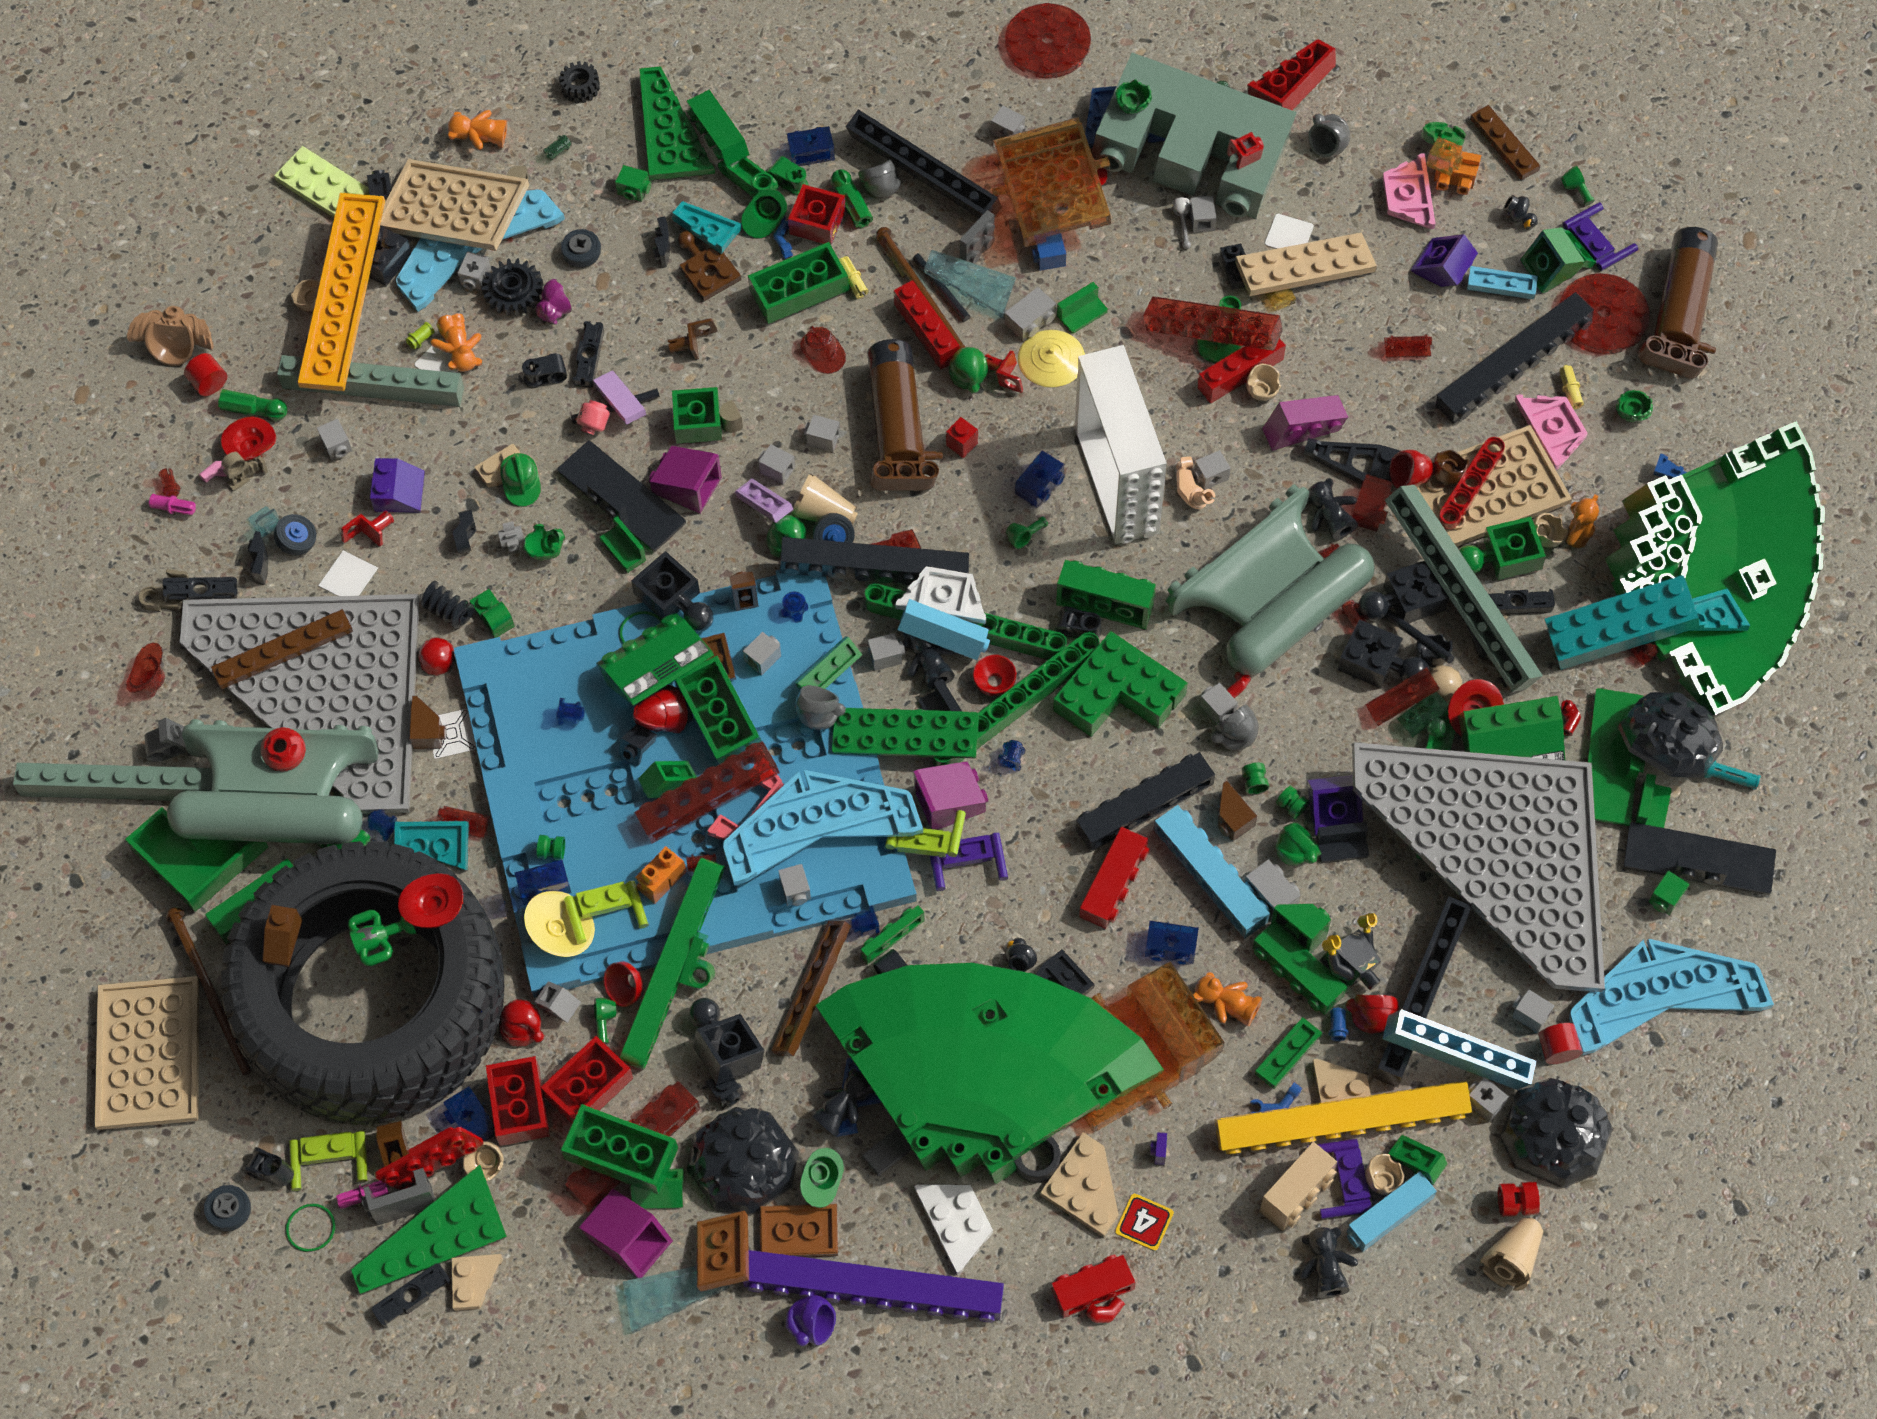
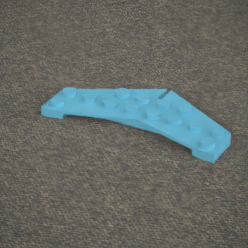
M539 189L526 191L503 239L541 226L548 228L557 225L565 220L564 214L544 191ZM420 238L396 278L397 286L416 311L419 312L432 302L434 294L461 267L466 253L476 254L482 248Z
M804 770L809 788L808 791H805L800 772H798L724 841L723 849L735 886L748 882L822 837L914 836L923 833V827L913 797L907 790Z
M1648 939L1646 943L1653 960L1651 961L1644 940H1642L1604 977L1605 989L1603 992H1588L1572 1008L1569 1020L1570 1023L1575 1025L1583 1051L1582 1055L1598 1051L1668 1009L1762 1011L1772 1008L1774 1003L1761 970L1756 964Z

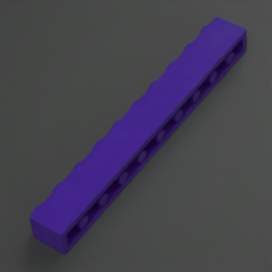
M749 1250V1280L743 1282L744 1287H748V1290L760 1293L763 1290H771L776 1295L788 1296L789 1293L799 1294L801 1298L818 1295L824 1297L828 1302L834 1303L840 1302V1300H847L857 1306H865L866 1303L876 1304V1307L881 1309H891V1306L901 1307V1310L910 1313L924 1310L933 1316H942L943 1313L953 1314V1317L957 1319L977 1317L980 1321L987 1323L1000 1320L1004 1294V1283L752 1250Z

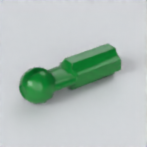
M843 169L834 171L830 179L831 185L838 194L845 195L846 211L856 228L862 229L867 227L873 221V216L861 194L856 189L850 173Z
M226 389L220 392L218 407L221 410L252 416H264L274 421L284 419L288 412L287 405L283 400H270Z

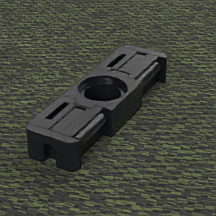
M585 321L583 323L585 330L583 341L579 342L576 357L578 367L576 377H573V382L575 386L591 388L594 386L593 380L596 377L604 336V326L601 322H596L593 325L591 321ZM587 350L595 353L591 358H585L582 355Z
M237 578L163 579V600L167 602V599H237L238 595ZM197 585H203L207 588V591L204 594H197L193 589Z
M1528 589L1505 590L1504 594H1489L1502 615L1551 613L1555 606L1552 589H1549L1548 592L1537 591L1529 593ZM1515 597L1523 601V605L1519 607L1514 606L1510 600Z
M436 1263L374 1305L372 1311L383 1328H388L386 1324L405 1311L409 1314L429 1300L428 1296L446 1283L450 1286L451 1280L442 1266ZM411 1289L417 1290L419 1292L418 1298L414 1302H407L405 1300L406 1292Z

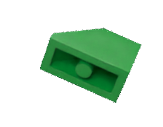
M654 761L638 778L648 798H666L699 781L689 761Z

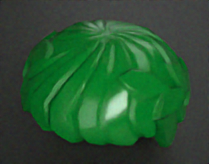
M1137 79L1122 83L1115 92L1119 108L1127 114L1140 113L1148 107L1152 100L1150 86L1138 82Z
M1627 391L1621 394L1617 400V414L1628 422L1647 420L1653 411L1652 398H1649L1646 393L1641 391Z

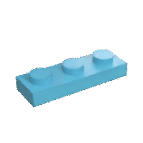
M1471 266L1467 290L1534 299L1538 276Z

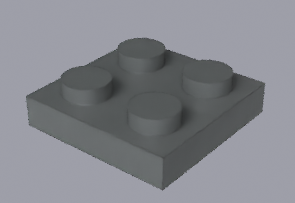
M987 210L960 239V265L966 269L980 259L981 254L986 248L989 249L994 244V214Z

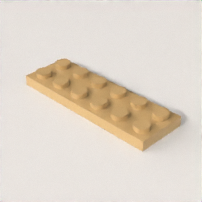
M1362 232L1236 256L1235 260L1249 296L1372 273L1377 268Z

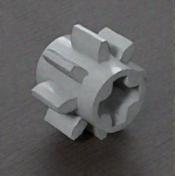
M513 521L502 524L503 530L498 531L502 548L508 546L509 552L519 550V544L524 543L521 525L515 527Z

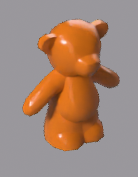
M490 110L479 113L472 120L460 112H455L448 122V137L451 140L455 138L465 140L469 137L474 147L478 150L483 149L482 142H491L503 148L507 134V120L488 119L491 116Z
M458 313L452 316L445 315L437 320V328L445 342L432 339L431 345L441 351L452 354L451 361L448 363L449 370L456 369L460 372H466L475 366L482 365V360L475 357L474 352L471 350L478 344L482 336L480 333H475L469 340H466L465 319L462 314Z
M1594 494L1592 499L1584 498L1579 502L1571 504L1570 510L1574 518L1570 522L1569 534L1565 540L1568 545L1576 548L1585 547L1595 531L1594 521L1597 520L1599 515V506L1596 503L1598 495Z
M1208 972L1206 976L1197 982L1192 998L1195 1002L1214 1003L1216 1017L1220 1023L1226 1022L1227 1012L1246 1026H1250L1262 1003V997H1252L1244 994L1243 991L1248 988L1246 982L1240 981L1223 988L1219 979L1215 978L1211 972Z

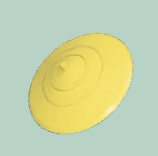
M1043 330L1037 332L1033 337H1028L1022 343L1018 352V365L1023 375L1031 382L1043 387H1060L1071 383L1077 378L1078 356L1085 355L1079 341L1072 335L1059 330Z
M559 891L543 892L532 898L525 909L524 922L531 939L541 949L556 956L570 957L584 952L594 938L595 928L592 917L580 919L587 941L577 944L564 902V898L571 895Z

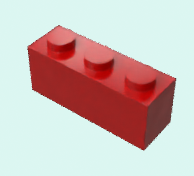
M1110 1255L1096 1266L1089 1264L1081 1267L1076 1274L1071 1276L1064 1274L1054 1280L1055 1282L1052 1283L1051 1291L1063 1318L1086 1310L1092 1305L1096 1306L1113 1299L1115 1296L1118 1297L1135 1290L1136 1282L1124 1255L1118 1257Z

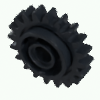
M508 258L506 265L498 261L499 268L491 266L492 273L485 272L486 279L482 280V294L484 295L485 303H489L490 309L496 307L498 314L505 310L506 316H509L511 311H514L515 315L518 316L520 309L527 313V306L535 308L534 301H541L540 295L544 286L541 273L536 271L535 265L529 267L527 260L520 264L519 258L516 259L515 263H511V260Z

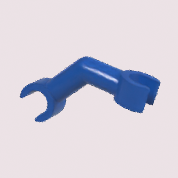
M785 214L773 237L780 247L783 257L786 259L793 256L790 251L792 250L790 243L786 242L783 237L787 229H789L788 221H785Z
M1294 1082L1279 1104L1263 1103L1258 1099L1251 1100L1250 1104L1260 1106L1261 1110L1259 1112L1289 1108L1301 1093L1302 1087Z

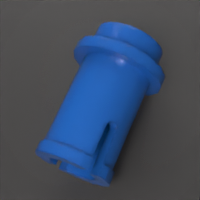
M1333 1008L1330 1010L1331 1029L1328 1031V1034L1333 1041H1344L1346 1036H1348L1346 1010L1343 1008Z

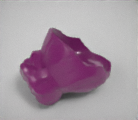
M551 279L546 282L541 294L542 299L536 306V314L542 320L555 325L557 324L556 319L561 318L562 314L570 313L572 307L564 293L563 286L557 282V279Z

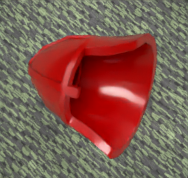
M666 685L640 701L633 712V719L636 724L655 732L680 733L684 730L688 717L686 701L682 693L672 685Z

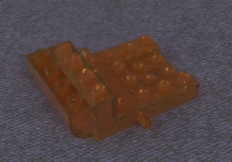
M1078 117L992 140L993 151L1004 184L991 188L992 193L995 196L1007 194L1011 199L1025 247L1047 242L1046 237L1086 226H1089V229L1092 230L1111 224V215L1097 173V169L1108 167L1110 163L1108 157L1094 160L1082 123H1080ZM1059 207H1066L1068 209L1063 214L1056 212V209Z
M1171 961L1129 984L1127 996L1115 1003L1107 1004L1101 993H1097V996L1095 994L1091 998L1144 1040L1164 1069V1072L1145 1085L1141 1084L1124 1097L1120 1096L1101 1110L1095 1111L1094 1109L1083 1116L1092 1132L1095 1133L1154 1098H1157L1163 1109H1167V1106L1170 1107L1173 1103L1165 1092L1199 1073L1201 1068L1213 1061L1223 1051L1225 1042ZM1101 1086L1099 1088V1092L1101 1094H1106L1108 1092V1088L1106 1086Z

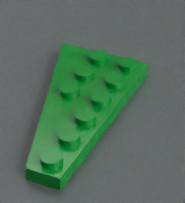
M478 1165L351 1269L360 1294L507 1237L481 1165Z

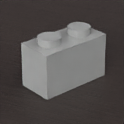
M1037 287L1005 312V325L1018 338L1024 341L1028 337H1033L1043 325L1050 324L1055 319L1056 303Z
M1269 859L1246 876L1245 882L1252 887L1255 897L1259 901L1265 902L1271 916L1277 904H1299L1300 891L1293 882L1289 883L1284 877L1282 869L1277 864L1273 865Z

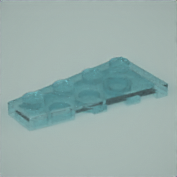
M931 250L924 269V273L948 287L951 285L959 290L961 295L973 298L983 308H990L1000 318L1003 317L1016 281V277Z

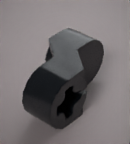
M471 509L458 512L461 523L453 531L458 554L471 551L469 539L477 531Z

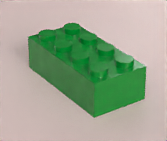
M829 242L748 275L749 291L768 324L849 291L848 274Z
M1065 560L1057 582L1056 606H1069L1082 611L1094 612L1101 618L1146 630L1154 607L1156 584L1147 579L1129 577L1125 573H1113L1106 571L1102 567L1087 566L1080 561Z
M717 655L675 679L720 766L764 745Z
M581 1104L561 1152L564 1160L659 1195L678 1151L676 1139Z

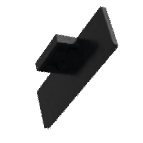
M590 440L557 468L558 473L584 493L593 504L602 508L611 519L618 516L629 531L653 552H656L686 524L685 518Z
M1631 822L1628 830L1624 868L1659 875H1666L1670 871L1684 880L1770 895L1773 885L1776 849Z

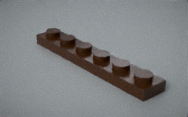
M341 609L211 666L222 690L352 633L353 629L344 610Z
M828 921L771 1050L777 1056H795L805 1030L809 1026V1021L816 1008L815 1005L819 1002L829 975L838 959L839 952L847 938L851 925L846 921Z

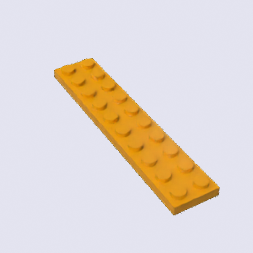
M340 193L299 374V388L345 391L384 210V196Z

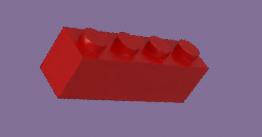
M913 280L894 289V305L940 370L949 366L954 353L960 349L956 339Z
M1270 330L1199 373L1197 388L1212 404L1246 383L1247 377L1254 366L1262 363L1274 366L1284 360L1286 345L1273 330Z
M1120 828L1080 907V918L1104 929L1107 928L1109 922H1115L1119 913L1117 907L1120 901L1125 902L1130 890L1127 887L1130 881L1135 882L1140 871L1137 867L1140 861L1145 862L1149 854L1150 848H1147L1148 838L1126 828Z

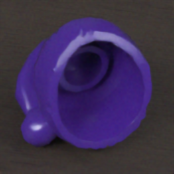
M818 1295L808 1296L791 1305L786 1314L785 1324L788 1332L795 1337L797 1345L805 1346L809 1342L814 1345H822L834 1331L836 1312L833 1306L823 1297Z

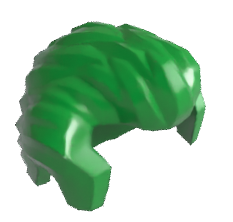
M536 524L533 526L534 531L527 534L524 539L523 548L525 552L536 560L544 561L559 556L563 541L565 540L563 530L554 528L546 531L543 524Z

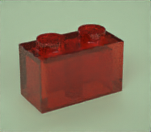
M1366 474L1352 515L1359 527L1377 532L1380 524H1385L1388 511H1385L1387 505L1385 499L1393 493L1391 491L1393 482Z

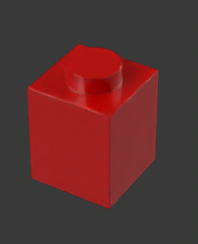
M962 417L946 431V446L962 458L978 444V429Z

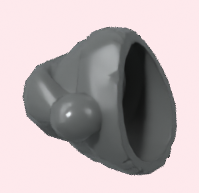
M1315 114L1312 118L1314 125L1310 128L1308 135L1312 150L1321 157L1330 158L1342 153L1350 142V129L1346 121L1336 114L1325 116Z
M891 160L879 166L858 172L859 180L866 190L878 198H885L895 194L901 185V180L897 176L898 169L894 167Z
M806 685L802 687L795 700L796 714L803 725L814 730L830 728L835 724L837 717L845 713L846 709L843 704L839 703V697L836 694L819 686Z
M1248 705L1241 706L1224 721L1214 726L1215 731L1212 733L1211 739L1214 743H1221L1229 750H1243L1251 746L1256 740L1259 728L1254 711Z

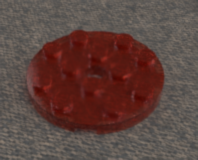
M1043 3L1023 9L1012 18L1005 33V48L1011 62L1021 71L1025 72L1026 70L1036 74V77L1057 78L1074 72L1084 63V59L1090 52L1091 33L1086 21L1076 11L1059 4ZM1046 36L1047 38H1050L1054 41L1051 43H1046L1043 41V39H1045Z
M1590 274L1575 280L1563 292L1559 304L1576 292L1594 309L1591 325L1585 330H1579L1570 340L1576 346L1596 354L1621 353L1623 349L1635 346L1644 336L1650 318L1649 306L1642 292L1628 280L1612 274ZM1606 309L1605 311L1608 312L1609 316L1602 317L1598 314V311Z

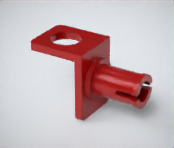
M1010 350L1003 360L986 354L985 358H988L986 359L988 369L996 372L999 385L1022 393L1021 379L1011 375L1017 364L1014 351ZM1007 379L1012 380L1016 385L1010 384Z
M386 510L372 521L359 514L341 528V539L346 543L362 531L381 547L383 545L382 530L394 523V519ZM355 525L353 531L347 534L348 530Z

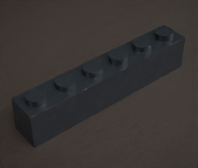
M1200 752L1195 755L1189 754L1175 766L1169 765L1165 767L1155 777H1147L1135 788H1127L1115 799H1107L1091 812L1085 811L1080 814L1076 819V831L1090 852L1114 840L1121 827L1132 830L1214 785L1215 773Z

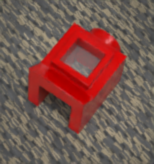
M1252 132L1236 140L1230 139L1227 155L1231 156L1237 153L1239 158L1236 167L1239 170L1261 159L1264 149L1263 141L1260 137H1255Z

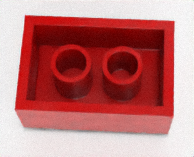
M595 1036L543 1084L541 1090L544 1097L573 1124L581 1104L600 1111L633 1080L631 1068Z
M536 1056L485 1065L495 1134L499 1145L503 1146L550 1137L544 1095L541 1090L540 1068Z

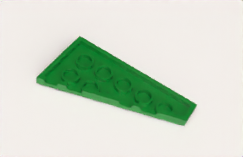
M661 66L639 68L650 180L716 174L713 164L707 157L705 149L702 147Z

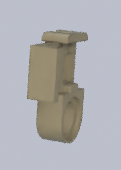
M232 452L225 456L221 462L223 472L230 479L226 483L233 491H236L250 481L248 475L255 474L260 469L265 474L268 473L266 463L260 455L249 462H245L238 452Z
M166 569L167 578H190L186 571ZM148 586L139 593V600L142 606L152 611L161 612V608L178 609L182 614L183 600H188L167 599V602H164L163 588ZM149 594L157 595L156 600L151 603L144 601L145 597Z

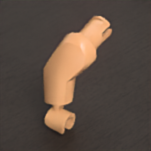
M1190 456L1181 457L1176 465L1178 470L1176 473L1177 492L1190 507L1203 509L1207 504L1214 502V499L1210 498H1215V493L1211 489L1203 490L1195 484L1191 470L1193 468L1192 458Z

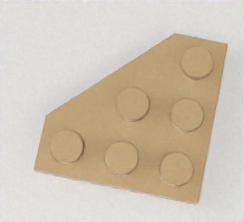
M1083 1132L1040 1192V1196L1103 1238L1111 1229L1119 1214L1105 1147Z

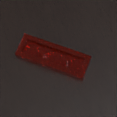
M1426 667L1365 705L1379 726L1440 688Z

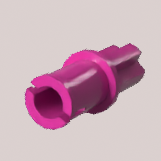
M152 494L149 499V507L166 510L170 514L176 512L193 515L196 511V504L194 502L177 499L173 495L166 497Z
M379 1180L364 1186L359 1184V1188L338 1194L336 1200L339 1208L343 1209L361 1203V1197L365 1196L363 1188L369 1186L375 1198L389 1194L386 1183Z

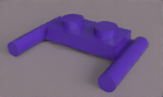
M1598 202L1562 222L1564 229L1570 230L1595 259L1598 269L1603 271L1637 252L1638 246L1633 243L1617 253L1614 252L1615 248L1589 219V217L1604 209L1603 205Z
M1000 833L960 839L956 857H951L947 854L946 857L930 856L936 891L946 889L942 866L945 869L992 861V858H995L999 880H1007L1008 873Z
M1350 1139L1317 1144L1327 1153L1334 1152L1344 1206L1320 1209L1321 1219L1361 1214L1371 1209L1370 1193L1365 1178L1358 1140Z

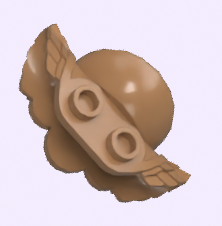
M169 306L163 312L152 310L148 313H140L130 323L127 332L129 342L145 341L146 347L152 356L161 363L170 366L186 363L192 356L194 345L211 351L214 348L211 332L205 320L197 318L194 314H184V311L177 306Z

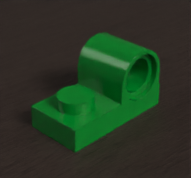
M490 589L469 600L470 604L474 605L475 612L494 638L515 627L507 607L502 601L499 602Z
M699 932L694 936L679 983L694 988H704L714 979L715 969L713 965L701 959V957L705 958L710 944L706 943L708 935ZM697 969L705 971L707 975L706 980H701L697 977Z
M1404 1135L1400 1136L1388 1153L1391 1160L1412 1169L1414 1175L1421 1172L1432 1186L1447 1166L1443 1153Z

